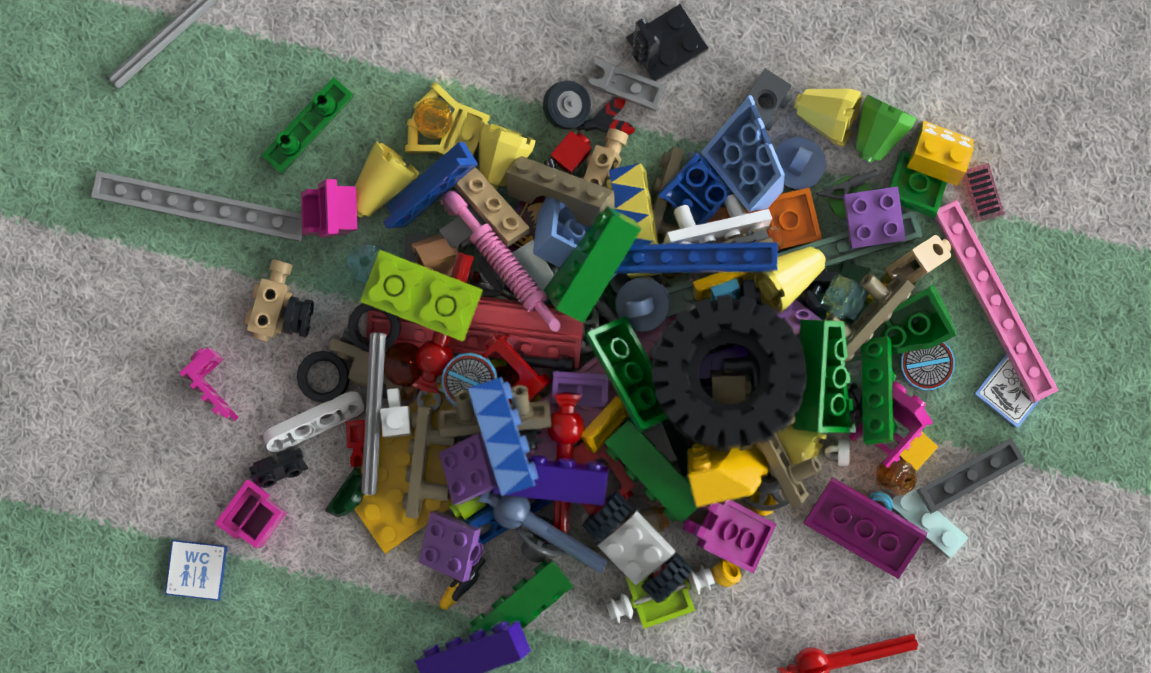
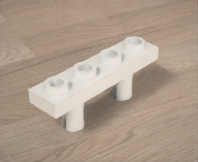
M735 194L727 196L724 202L730 218L696 225L689 206H679L673 213L680 229L667 232L663 244L723 242L760 227L766 226L768 229L772 216L769 209L746 214L743 204Z

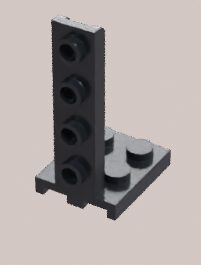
M681 4L649 23L645 17L638 20L635 24V32L626 37V40L634 50L632 52L634 59L639 66L643 65L651 79L656 82L709 49Z

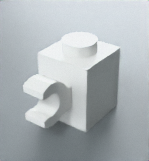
M398 388L387 389L389 408L380 409L383 437L389 439L414 436L411 408L408 406L401 407V395Z

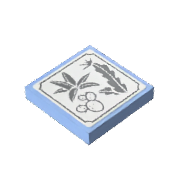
M1005 354L974 393L975 396L1015 428L1021 425L1039 402H1031L1007 354Z

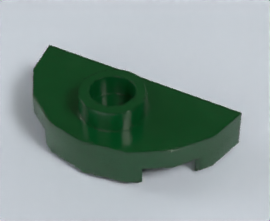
M354 467L325 509V512L335 517L345 516L362 502L364 495L361 492L362 473L358 467Z

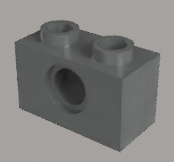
M764 68L745 99L752 95L764 127L769 131L778 118L774 115L778 107L780 106L784 109L791 99L792 95L788 92L792 85ZM768 98L772 103V107L768 109L761 108L758 104V99Z

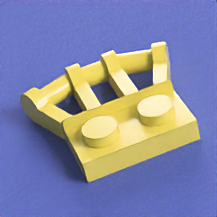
M434 82L430 86L431 90L419 102H415L413 107L415 112L412 119L407 121L408 141L407 145H405V153H438L443 156L458 142H465L474 157L479 145V130L482 121L488 123L490 115L458 103L438 83ZM440 96L454 109V112L450 115L430 105ZM428 114L448 122L446 131L443 132L421 123L424 115ZM418 131L440 139V145H418Z

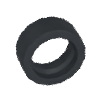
M362 303L355 308L349 317L347 327L350 339L362 351L369 352L370 341L361 335L358 326L359 320L368 311H381L390 320L391 328L385 340V350L388 349L400 335V317Z
M327 351L313 352L305 357L298 366L296 376L298 387L302 393L311 400L321 403L333 400L344 394L350 381L348 378L349 369L343 359ZM321 361L331 362L339 372L337 386L326 393L313 390L307 378L312 365Z

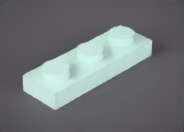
M905 483L901 490L907 489L904 491V495H901L898 491L892 498L893 509L904 519L926 531V538L946 556L951 558L968 537L938 510L930 514L920 495Z

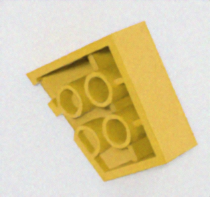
M694 444L692 448L688 449L689 478L696 507L752 495L761 483L760 476L766 475L769 472L768 461L764 453H761L756 445H753L751 449L739 451V448H730V451L715 450V447L708 445L704 447L699 444Z

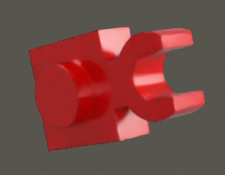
M365 419L345 421L347 448H353L350 465L351 467H361V464L363 466Z

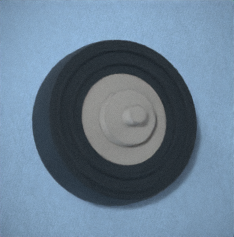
M561 81L552 85L545 93L543 111L547 120L555 127L573 129L582 125L587 120L591 111V100L586 89L579 83Z

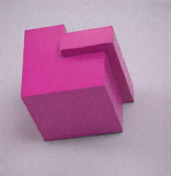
M326 179L318 183V189L302 191V235H319V238H330L333 236H344L357 230L356 186H337V180Z
M247 479L214 524L236 540L241 537L254 548H262L288 512L271 501L269 493L250 479Z

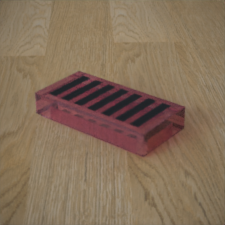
M989 163L967 169L963 179L977 223L1003 216L1004 210Z

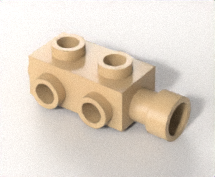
M609 128L605 137L607 141L605 147L595 146L593 153L591 152L588 156L587 171L581 179L607 188V179H610L609 170H611L612 165L614 169L619 168L622 160L619 154L621 148L625 147L629 136L620 130Z
M272 259L269 270H272L269 280L261 278L260 284L256 283L252 294L255 303L253 309L248 310L245 318V324L248 325L247 331L254 332L252 338L268 342L269 337L276 338L277 333H283L284 318H282L284 308L287 307L290 297L293 296V293L289 292L290 286L285 285L287 275L291 274L292 264ZM269 290L275 291V297L272 300H268L266 297ZM261 316L268 318V323L265 326L259 324Z

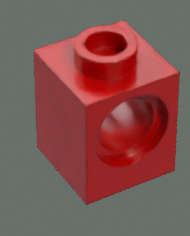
M570 131L551 153L550 158L554 159L555 163L568 174L573 175L592 152V147L589 145L591 141L580 132L576 135Z

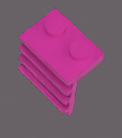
M209 347L205 350L201 348L190 357L192 362L182 369L179 374L186 379L194 381L190 386L192 389L204 393L200 397L204 402L215 405L212 409L214 414L223 416L226 419L231 417L236 421L239 417L204 378L224 359L217 351Z
M897 381L892 383L893 419L910 431V433L905 438H902L896 432L893 434V440L899 443L893 451L883 443L873 444L888 456L882 462L886 468L894 461L897 462L900 459L899 455L904 449L908 450L911 447L910 443L915 437L919 438L922 435L921 431L926 425L930 426L933 423L924 410L926 404L916 395L908 396L906 394L907 390ZM863 421L856 428V433H851L849 436L853 442L860 435L863 436Z

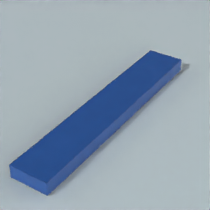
M778 243L632 244L614 274L778 272Z

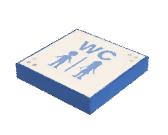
M172 540L165 594L220 601L227 546Z

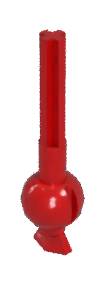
M458 252L451 277L467 283L474 257ZM434 331L432 341H426L420 346L416 361L419 369L423 372L421 377L412 386L425 392L439 393L436 381L437 376L443 375L444 369L454 357L452 349L447 346L450 336Z
M561 392L553 394L559 405V410L551 414V427L547 428L551 439L557 443L556 461L558 462L560 458L573 459V443L581 439V435L585 430L583 418L575 411V405L581 398L579 393ZM554 500L553 526L564 533L569 532L570 502Z
M909 634L825 654L823 650L815 647H807L795 655L793 664L776 669L777 673H830V670L917 650L918 643L915 639V634Z

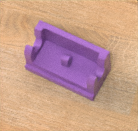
M553 372L551 405H558L553 394L572 392L581 394V398L575 406L605 408L609 377L607 374Z

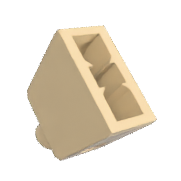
M934 235L885 270L892 279L900 273L910 283H914L951 258V245L945 238L940 239L939 236ZM915 259L921 266L917 270L912 269L910 265Z

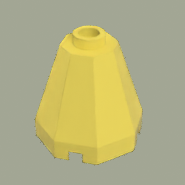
M806 89L803 94H798L794 109L797 110V117L835 145L844 147L852 133L847 130H850L854 120L856 121L858 118L863 97L861 92L853 89Z
M482 121L479 130V171L498 190L499 186L505 187L507 185L506 171L517 158L521 156L527 158L533 151L536 141L529 136L527 138L521 137L522 134L495 124L490 126L487 122Z

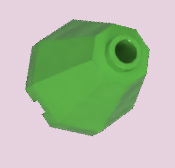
M867 94L862 104L856 150L860 151L858 157L870 163H873L874 159L880 161L912 129L917 118Z

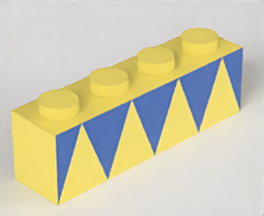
M641 163L609 170L610 179H607V188L614 191L615 210L635 220L641 228L633 244H659L646 169ZM635 273L627 275L634 279L662 273Z

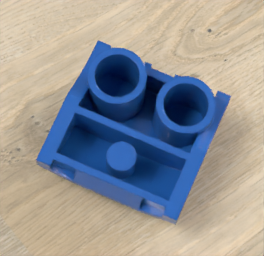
M695 152L685 166L661 189L658 196L666 200L675 209L679 206L688 205L695 224L701 225L705 224L725 202L726 197L733 192L708 160Z

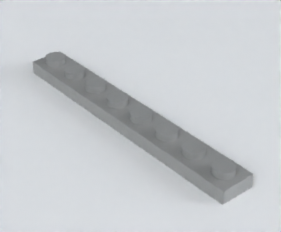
M99 171L96 173L91 194L93 199L288 240L303 241L301 213Z

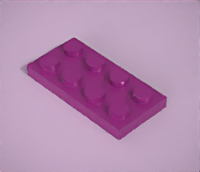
M831 477L804 521L805 525L897 579L900 578L927 537V532L834 477Z

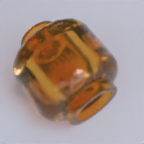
M899 459L897 462L894 461L888 468L881 462L876 470V482L881 489L895 496H903L914 489L917 483L916 470L913 465L902 459Z

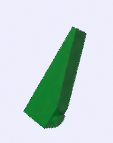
M934 284L910 296L905 302L900 303L892 312L890 319L885 323H881L874 331L871 339L888 336L891 340V353L900 354L908 351L933 348L956 336L957 333L947 307ZM862 345L857 349L850 362L862 360Z

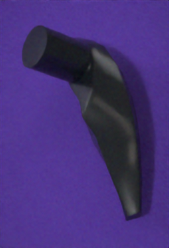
M814 283L811 289L807 290L806 303L811 312L820 319L825 320L827 315L819 301V295L823 288L820 284Z

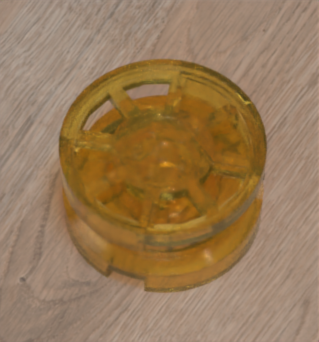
M428 98L420 102L415 109V124L418 131L426 138H443L452 129V112L443 100Z

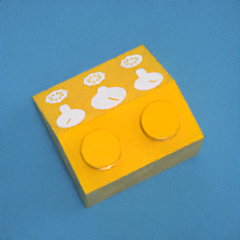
M923 120L907 168L958 186L967 171L973 153L974 139Z

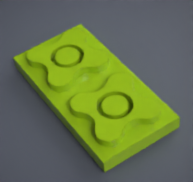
M379 250L360 302L457 340L464 341L483 289Z

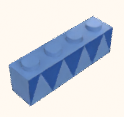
M502 378L469 387V394L501 496L535 486L534 480L538 479V474L534 462L529 463L526 453L530 452L526 436L520 437L517 426L522 425L517 408L512 410L509 399L513 398L509 382L504 383Z

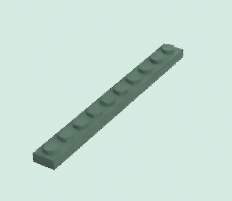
M911 211L902 214L905 233L904 241L850 248L848 232H844L778 253V257L807 247H813L823 253L825 268L919 239L923 235L915 212ZM693 280L667 288L671 303V309L667 318L678 315L687 301L695 306L697 302L693 295Z

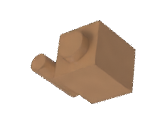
M442 234L410 244L413 254L416 253L419 265L447 276L452 275L458 252L455 246H450L446 237L443 238Z

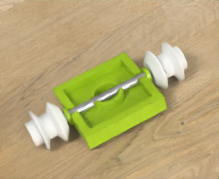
M701 565L699 572L695 573L692 570L688 580L685 579L669 597H666L660 603H656L641 587L647 577L635 585L626 576L625 578L633 598H630L631 601H629L628 596L621 593L620 600L614 601L609 597L611 603L606 604L611 620L617 618L618 623H620L621 616L626 615L629 619L632 618V607L637 609L643 629L694 612L695 608L688 591L690 586L693 592L700 595V588L707 587L711 591L710 585L715 582L710 568L704 569L703 565Z

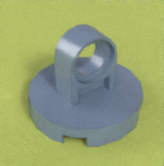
M793 137L782 142L775 150L784 172L785 188L794 191L811 188L822 178L826 167L825 155L820 146L813 140L804 137Z
M637 277L626 282L616 297V311L619 318L626 316L632 329L635 331L648 332L658 328L666 320L671 309L670 296L667 289L650 277Z

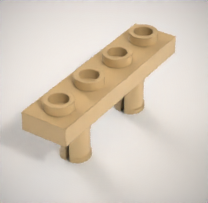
M476 167L454 185L459 192L458 194L492 227L507 247L529 233L530 227Z

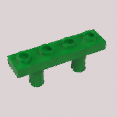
M333 77L321 91L314 95L311 102L286 129L277 135L274 142L261 156L280 174H283L353 99L354 95Z
M888 336L873 338L862 344L863 442L866 445L893 442V434L897 430V423L893 420L892 383L896 380V373L892 370L891 340Z

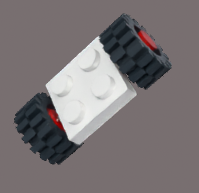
M616 491L605 500L604 506L599 505L588 516L582 527L596 541L599 542L601 540L598 547L635 585L647 577L641 587L656 603H660L684 582L693 568L677 552L674 553L675 550L637 511L621 523L633 506Z

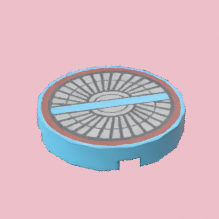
M943 342L930 349L902 353L900 358L901 371L904 379L911 386L920 390H934L944 386L951 379L955 369V358L951 348Z
M471 352L459 354L444 369L442 377L443 390L449 400L456 404L455 395L457 392L469 391V387L497 379L496 369L487 358Z

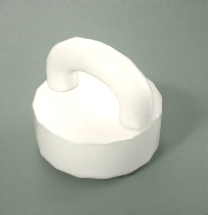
M838 439V445H831L825 449V456L831 460H838V466L849 465L848 439Z

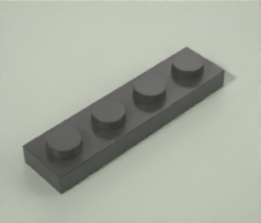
M1011 437L921 487L917 492L930 514L1020 465L1025 462V459Z

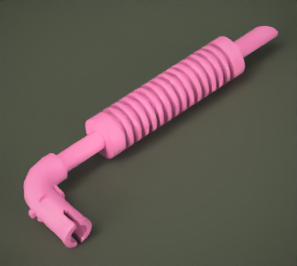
M447 191L442 198L443 200H440L441 205L444 204L447 214L451 216L459 215L473 232L470 236L471 242L480 250L484 258L490 262V265L500 275V278L507 283L506 285L510 287V290L517 296V299L520 300L528 312L536 310L552 331H559L561 327L560 322L544 304L548 296L537 286L538 284L534 282L531 275L517 261L514 254L510 253L511 251L501 238L497 236L489 224L480 225L467 209L468 204L458 194V191Z

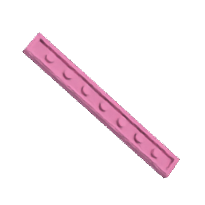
M958 200L940 207L934 219L944 238L949 241L953 255L1031 402L1035 403L1059 391Z

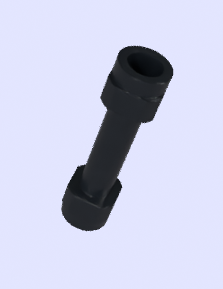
M516 351L530 367L558 369V372L573 373L574 357L560 355L558 359L525 356L523 351ZM507 362V368H512V366Z

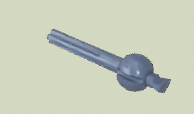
M493 490L479 496V502L489 503L490 506L494 507L493 516L501 526L508 529H516L521 525L598 573H602L609 560L530 512V503L526 497L501 496L500 494H493Z

